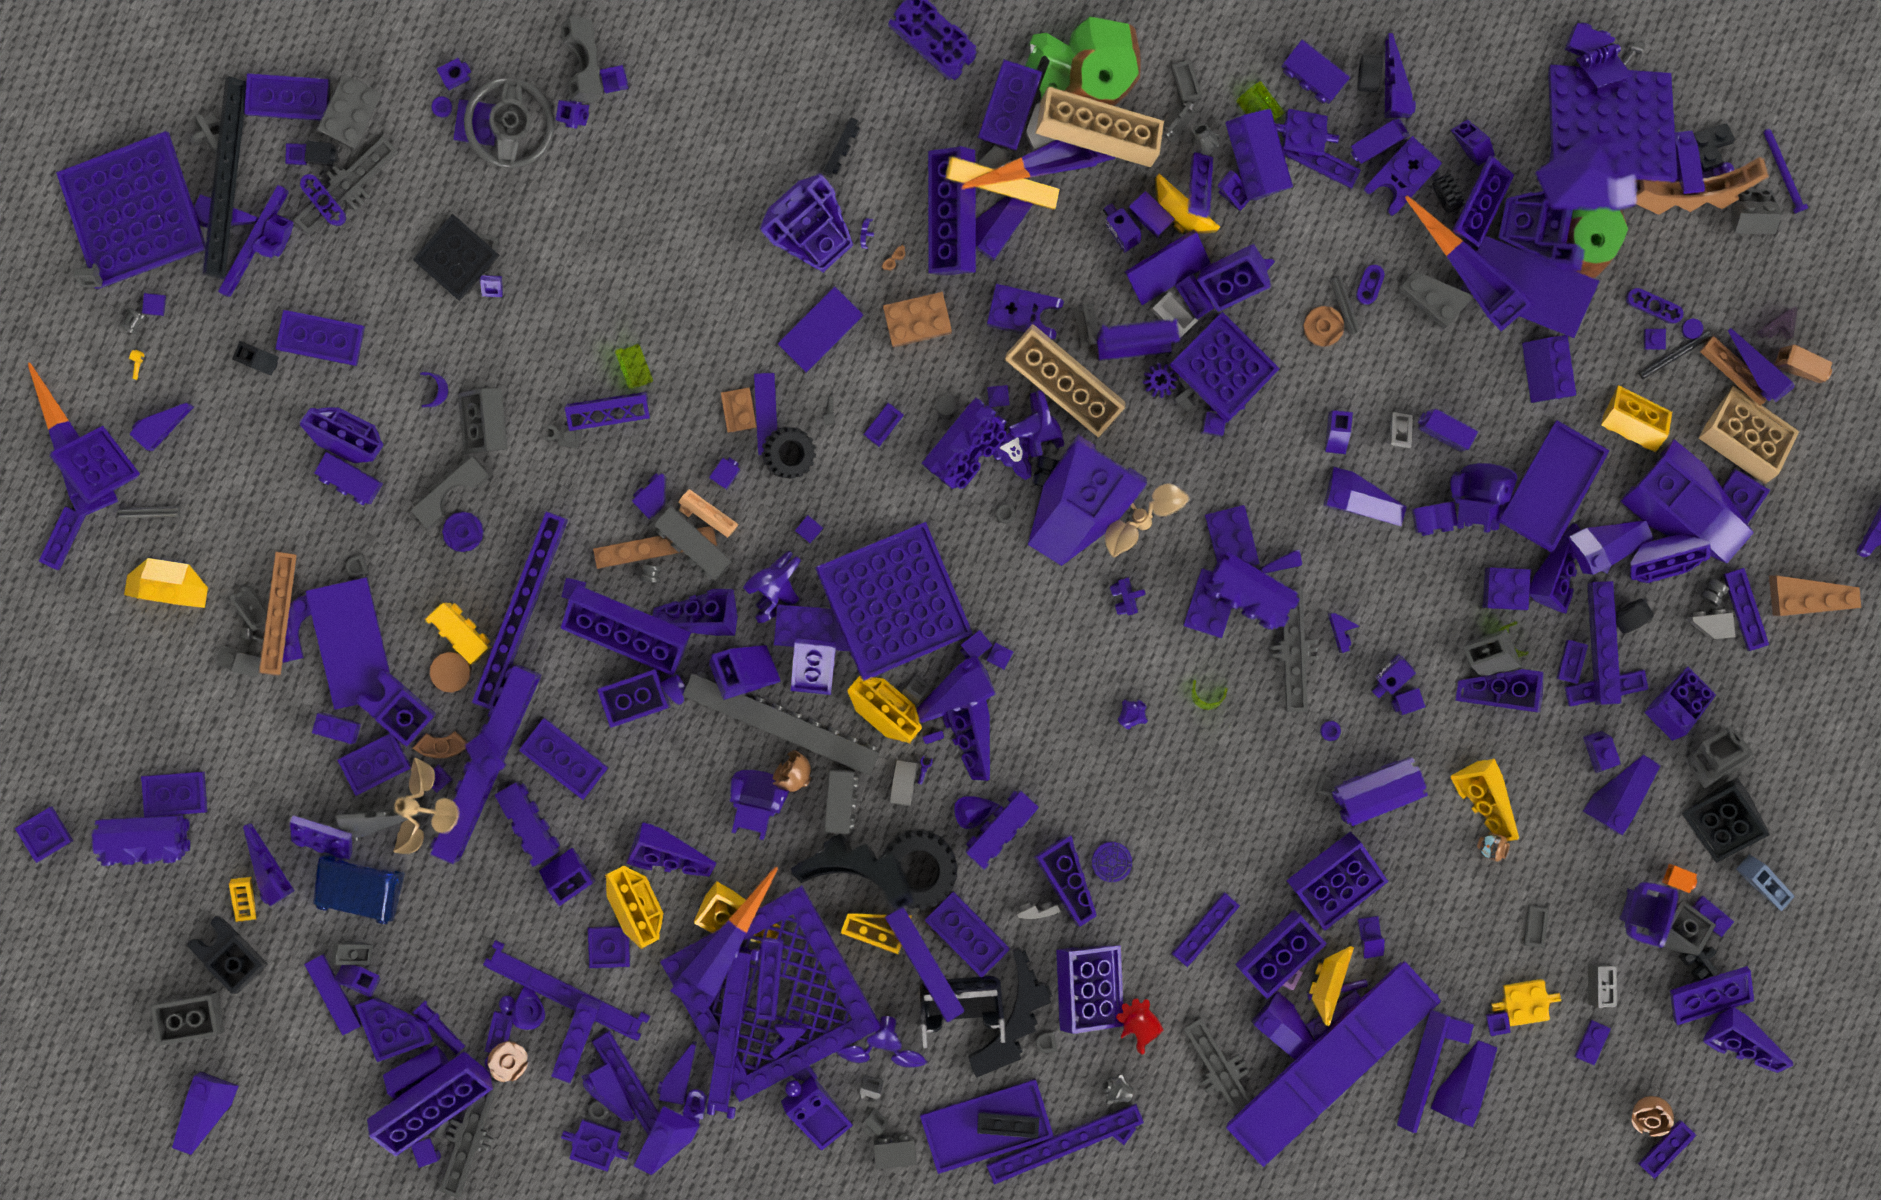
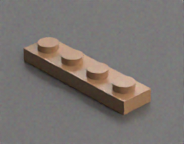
M1714 336L1711 337L1700 352L1759 406L1764 404L1767 399L1760 394L1762 390L1750 369Z

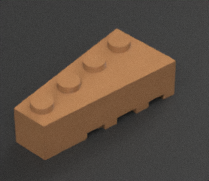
M1769 576L1773 616L1861 608L1859 587L1783 576Z

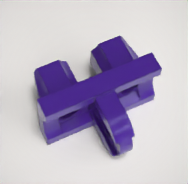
M1129 577L1118 580V583L1110 586L1113 596L1120 594L1123 596L1124 602L1115 604L1118 615L1127 614L1129 616L1138 613L1135 598L1146 595L1144 589L1133 592Z
M690 1090L687 1094L683 1116L699 1124L700 1119L704 1117L708 1096H705L701 1090Z

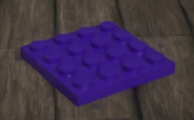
M1223 312L1169 365L1227 423L1280 369Z

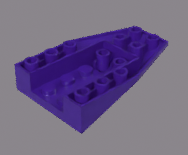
M1077 435L1044 483L1028 545L1059 565H1064L1104 535L1107 528L1122 517L1147 485L1146 477L1130 467L1128 469L1123 468L1095 450L1094 444Z

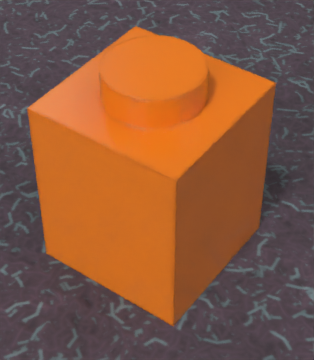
M1669 864L1662 883L1690 893L1696 887L1697 874Z

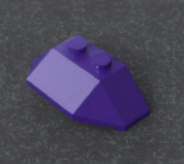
M339 407L310 408L300 421V426L318 446L352 463L372 462L383 448V442L375 425Z
M1682 533L1644 543L1630 563L1631 580L1650 583L1687 573L1701 562L1710 559L1711 544L1709 541Z

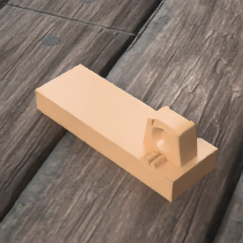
M690 489L678 502L681 504L679 509L681 513L687 517L694 513L727 538L739 525Z

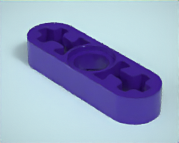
M311 174L303 176L300 181V187L324 218L333 226L343 225L346 221L345 212L320 180ZM308 180L315 181L313 186L318 192L315 193L311 188H306ZM321 195H327L329 199L325 206L318 204V198ZM332 208L337 214L340 213L338 216L340 219L338 221L332 220L333 215L328 209Z
M1632 289L1626 295V301L1630 306L1667 323L1674 324L1683 318V310L1680 306L1643 289ZM1639 293V298L1645 300L1647 297H1649V299L1645 302V306L1643 307L1642 305L1644 304V302H1633L1634 298L1632 297V295ZM1652 300L1657 301L1660 305L1657 312L1652 311L1649 307ZM1664 308L1668 311H1673L1675 309V314H1677L1678 317L1671 319V315L1669 313L1664 312L1663 315H1661V313L1664 311Z

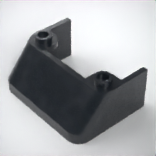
M994 976L946 979L965 1011L954 1019L983 1017V1024L986 1027L1000 1028L1001 1043H1005L1000 980ZM924 983L920 985L923 1048H927V1033L939 1031L942 1028V1020L945 1019Z

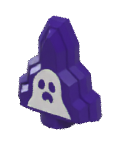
M1008 433L992 455L996 460H1001L1005 466L1012 467L1015 474L1022 479L1027 480L1031 477V464L1027 459L1030 454L1027 446L1028 438H1014Z

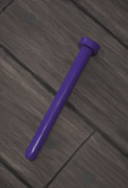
M1769 128L1764 130L1765 139L1795 205L1794 213L1796 214L1808 209L1807 203L1803 204L1772 131Z

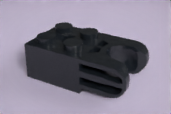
M216 915L211 920V925L217 933L215 944L208 946L200 939H191L188 942V947L231 994H237L268 963L221 916ZM234 961H238V968H234V965H236Z

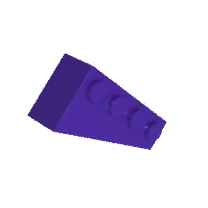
M1021 790L1018 793L1014 791L1007 798L1009 803L1004 808L1000 806L994 812L995 818L991 822L987 820L979 830L982 832L977 838L972 836L966 843L968 846L966 853L984 870L989 865L987 863L989 859H993L1001 852L1002 845L1004 843L1007 844L1017 833L1016 830L1022 828L1039 808Z
M1071 835L1063 837L1033 856L1076 926L1080 927L1097 916Z

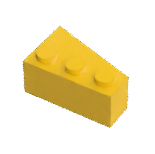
M847 914L840 934L895 954H899L901 944L885 919L886 915Z

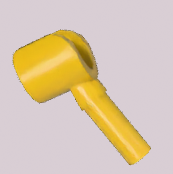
M132 350L129 359L135 361L132 377L135 380L138 379L139 367L143 361L141 357H144V353L138 350Z

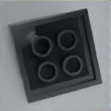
M1738 777L1721 785L1682 812L1716 863L1770 836L1750 794Z

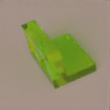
M1261 81L1251 86L1236 100L1245 114L1271 109L1274 121L1285 114L1284 110Z
M639 344L626 349L620 348L615 350L630 390L653 382Z

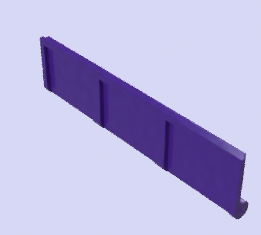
M1405 961L1400 962L1227 1123L1226 1128L1257 1160V1163H1260L1263 1167L1266 1166L1427 1016L1431 1010L1442 1002L1438 998V994H1435Z

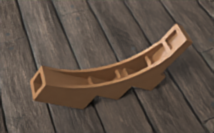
M1758 157L1734 171L1704 178V192L1684 194L1679 181L1666 182L1635 179L1636 204L1658 215L1675 205L1692 212L1707 202L1723 209L1739 200L1738 194L1769 176L1764 159Z

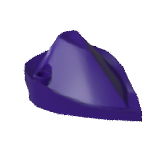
M963 796L955 802V818L960 827L971 829L986 820L1000 804L980 797Z
M525 986L518 995L511 1015L512 1022L517 1028L524 1030L535 1029L545 1019V1010L540 999L533 990Z

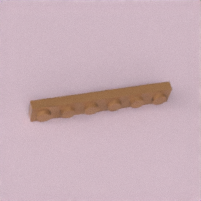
M712 526L697 529L717 546ZM661 536L593 549L597 569L679 552L670 545L672 541L668 537L664 539Z
M275 553L259 673L281 675L297 556L294 554Z

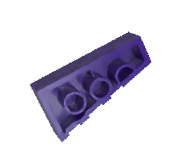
M518 781L495 794V797L506 818H512V829L518 837H522L521 846L524 852H527L529 855L531 854L533 859L530 860V863L534 867L559 852L558 847L560 843L555 836L551 837L548 829H550L549 824L538 815L537 812L540 810L535 801L531 802L527 794H529V791L525 784H520Z

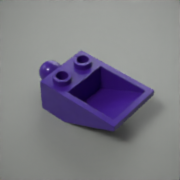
M813 1076L801 1085L795 1080L789 1081L786 1084L785 1091L788 1095L781 1100L785 1113L821 1151L853 1126Z

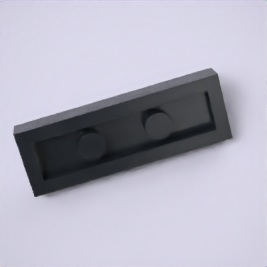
M850 118L823 170L824 175L831 178L833 174H838L842 166L839 163L842 156L846 157L850 151L851 146L848 145L852 138L856 139L860 131L858 120Z
M979 1112L977 1133L1038 1138L1040 1118L1039 1116Z

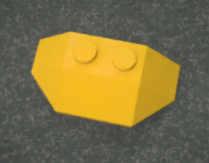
M1161 174L1156 176V201L1175 219L1173 227L1181 234L1185 232L1187 234L1194 229L1198 234L1216 233L1219 230L1220 226L1210 217L1204 218L1188 213V198Z
M147 558L127 575L124 595L151 601L205 608L208 587L189 564Z
M859 676L847 690L856 712L887 738L910 743L922 729L915 704L884 678L872 677L862 681L861 676Z
M626 866L606 874V896L623 932L640 949L659 940L663 911L647 877Z
M1349 946L1325 958L1323 963H1318L1315 974L1319 976L1316 983L1312 982L1309 993L1313 994L1311 1000L1326 1026H1330L1354 947Z

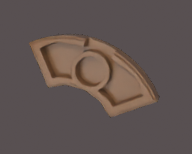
M456 731L443 738L433 737L425 733L413 749L427 757L448 758L463 752L468 742Z

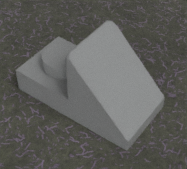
M1392 413L1387 444L1411 448L1413 415Z

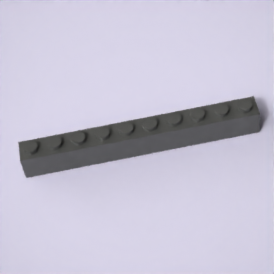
M698 671L697 674L692 673L683 693L684 697L869 776L871 775L880 752L876 751L878 747L870 743H866L864 746L858 743V738L847 735V738L839 735L840 731L835 728L829 727L828 730L820 727L822 723L810 719L809 722L803 720V715L791 711V714L783 711V706L773 703L772 706L764 703L766 699L754 695L752 698L744 693L723 700L717 683L708 679L710 675Z

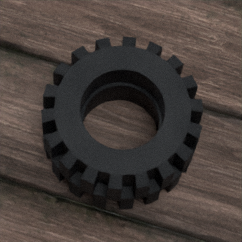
M782 427L772 431L771 435L766 437V443L762 445L764 452H761V455L765 459L763 461L764 465H767V469L773 472L774 475L782 478L793 479L803 476V473H808L810 471L809 467L815 463L813 458H816V453H814L816 447L812 444L813 439L807 436L808 433L798 428ZM785 441H793L799 450L797 460L791 465L784 464L779 458L780 446Z

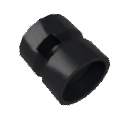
M1039 456L1036 465L1039 470L1034 473L1032 484L1043 487L1059 463V460Z

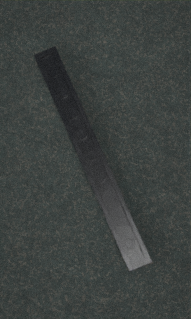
M231 76L225 78L202 275L217 279H224L226 274L245 112L246 81Z

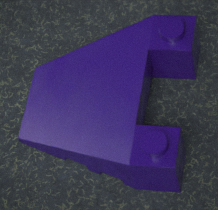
M1544 191L1530 192L1506 199L1499 239L1560 269L1581 271L1585 250L1577 244H1566L1573 209H1551ZM1578 207V209H1575V210H1589V211H1593V210H1590V208H1583V207Z

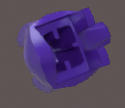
M1037 391V395L1036 392L1030 393L1032 414L1024 420L1009 426V432L1014 438H1028L1031 457L1043 455L1041 442L1051 440L1057 449L1065 445L1061 427L1050 414L1043 391Z
M787 551L778 558L769 568L762 569L753 575L743 587L748 594L759 590L764 595L756 606L760 610L762 609V612L765 614L773 610L778 600L788 605H794L799 601V597L791 586L789 577L799 565L800 559L796 556L785 566L793 555L790 551Z

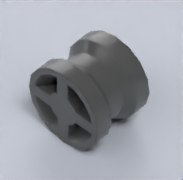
M641 564L643 572L640 576V581L660 583L658 576L662 567Z

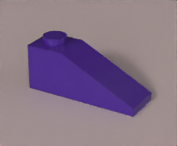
M1693 131L1675 132L1677 177L1683 193L1704 192L1705 185L1698 144Z
M200 194L194 210L199 225L208 228L211 198ZM233 208L231 226L256 224L259 218Z
M184 403L138 420L132 426L133 430L129 434L147 451H154L194 406Z
M696 1041L690 1044L665 1076L663 1082L659 1081L657 1093L660 1094L659 1100L684 1104L697 1045Z
M610 1063L600 1065L581 1076L585 1090L623 1121L635 1119Z

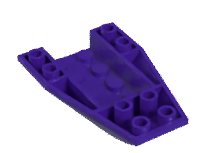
M1673 439L1660 454L1662 456L1661 459L1637 486L1630 488L1620 502L1641 520H1646L1651 528L1668 536L1682 533L1709 541L1711 544L1710 556L1727 564L1754 532L1707 466Z

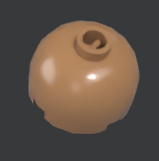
M796 750L787 754L790 758L783 766L780 763L773 775V779L776 781L773 782V785L789 792L806 787L811 780L810 763L805 756Z
M1647 1096L1641 1098L1634 1105L1631 1122L1633 1127L1642 1134L1645 1131L1649 1133V1136H1663L1671 1131V1127L1674 1124V1114L1671 1106L1664 1099Z

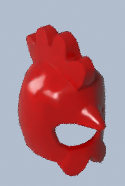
M1139 999L1132 1000V1006L1125 1003L1122 1005L1123 1013L1116 1015V1018L1119 1022L1123 1023L1124 1027L1121 1039L1134 1033L1138 1040L1136 1049L1140 1054H1145V1046L1164 1031L1158 1018L1149 1010L1151 1005L1148 999H1145L1142 1003H1140Z

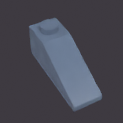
M1750 854L1736 869L1745 880L1780 911L1795 897L1766 864Z

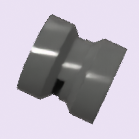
M1711 579L1708 583V589L1703 591L1701 597L1703 599L1708 598L1711 600L1710 603L1712 605L1719 606L1722 602V596L1727 594L1729 588L1723 583Z

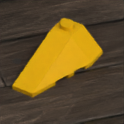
M1495 758L1477 761L1451 775L1458 794L1462 799L1468 797L1472 801L1474 806L1471 809L1475 813L1479 812L1485 816L1484 824L1492 833L1504 836L1507 841L1519 839L1503 775Z
M716 881L705 895L695 917L694 924L713 933L722 928L746 900L732 889ZM776 923L773 924V925H771V926H774V927H777V928H781V927H780L778 924H776ZM765 929L754 935L763 938ZM768 929L766 938L777 939L779 932ZM751 938V940H750L751 942H756V943H760V944H761V941H758V940H755V939H752V938Z

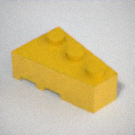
M442 603L425 620L429 624L432 622L438 628V633L442 637L445 636L452 644V647L466 661L474 664L491 648L489 645L491 641L485 634H479L475 630L477 626L470 618L466 620L461 615L463 611L456 603L453 605L451 603Z

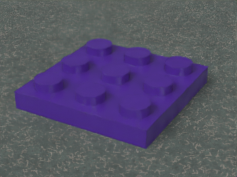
M104 426L58 448L50 454V457L86 504L99 499L140 475Z

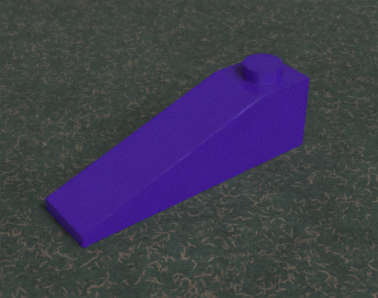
M252 823L243 826L258 889L261 892L260 897L265 904L272 906L295 892Z

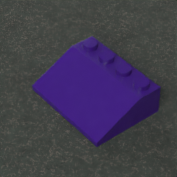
M1351 831L1286 880L1324 931L1389 882L1363 844ZM1305 889H1308L1313 894L1312 899L1303 893Z
M1121 945L1056 949L1060 1031L1075 1034L1122 1027L1123 1023L1118 1022L1116 1018L1117 1014L1123 1013Z

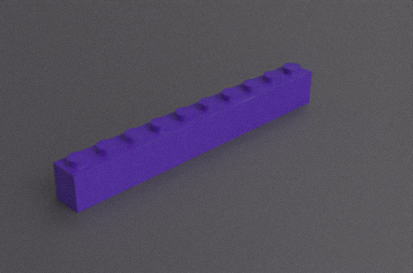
M545 512L472 703L487 709H491L493 705L496 706L499 700L496 698L500 687H504L506 682L505 675L513 664L568 519Z

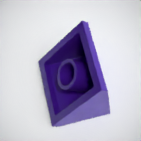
M1146 191L1128 209L1156 238L1175 220Z

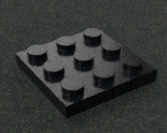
M452 214L415 256L413 261L457 300L461 301L481 278V275L488 270L500 255L459 218Z

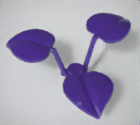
M890 1016L881 1017V1029L868 1037L867 1042L870 1045L867 1049L864 1050L859 1046H846L836 1052L845 1060L864 1063L870 1059L868 1053L874 1047L894 1051L896 1055H892L891 1060L899 1066L914 1068L928 1063L917 1052L909 1050L899 1051L901 1043L895 1033L897 1021Z

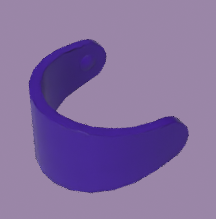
M421 372L420 375L432 376L438 384L436 399L430 404L421 405L422 408L440 405L448 395L446 381L438 374Z
M674 675L660 682L663 690L676 704L684 702L682 694L686 686L679 675Z

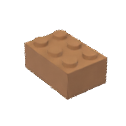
M943 292L883 306L892 347L952 334Z

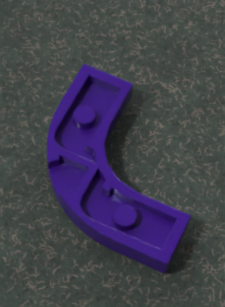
M307 595L301 596L290 603L283 663L304 658L299 639V629L301 623L308 616H311Z

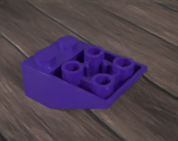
M767 645L734 648L711 655L709 665L723 700L781 682Z
M1687 667L1651 702L1644 713L1673 741L1688 734L1716 694Z

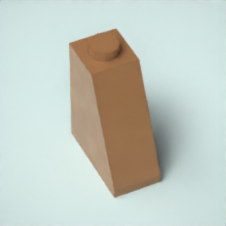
M1794 344L1780 348L1774 365L1777 369L1817 383L1826 382L1832 374V362Z

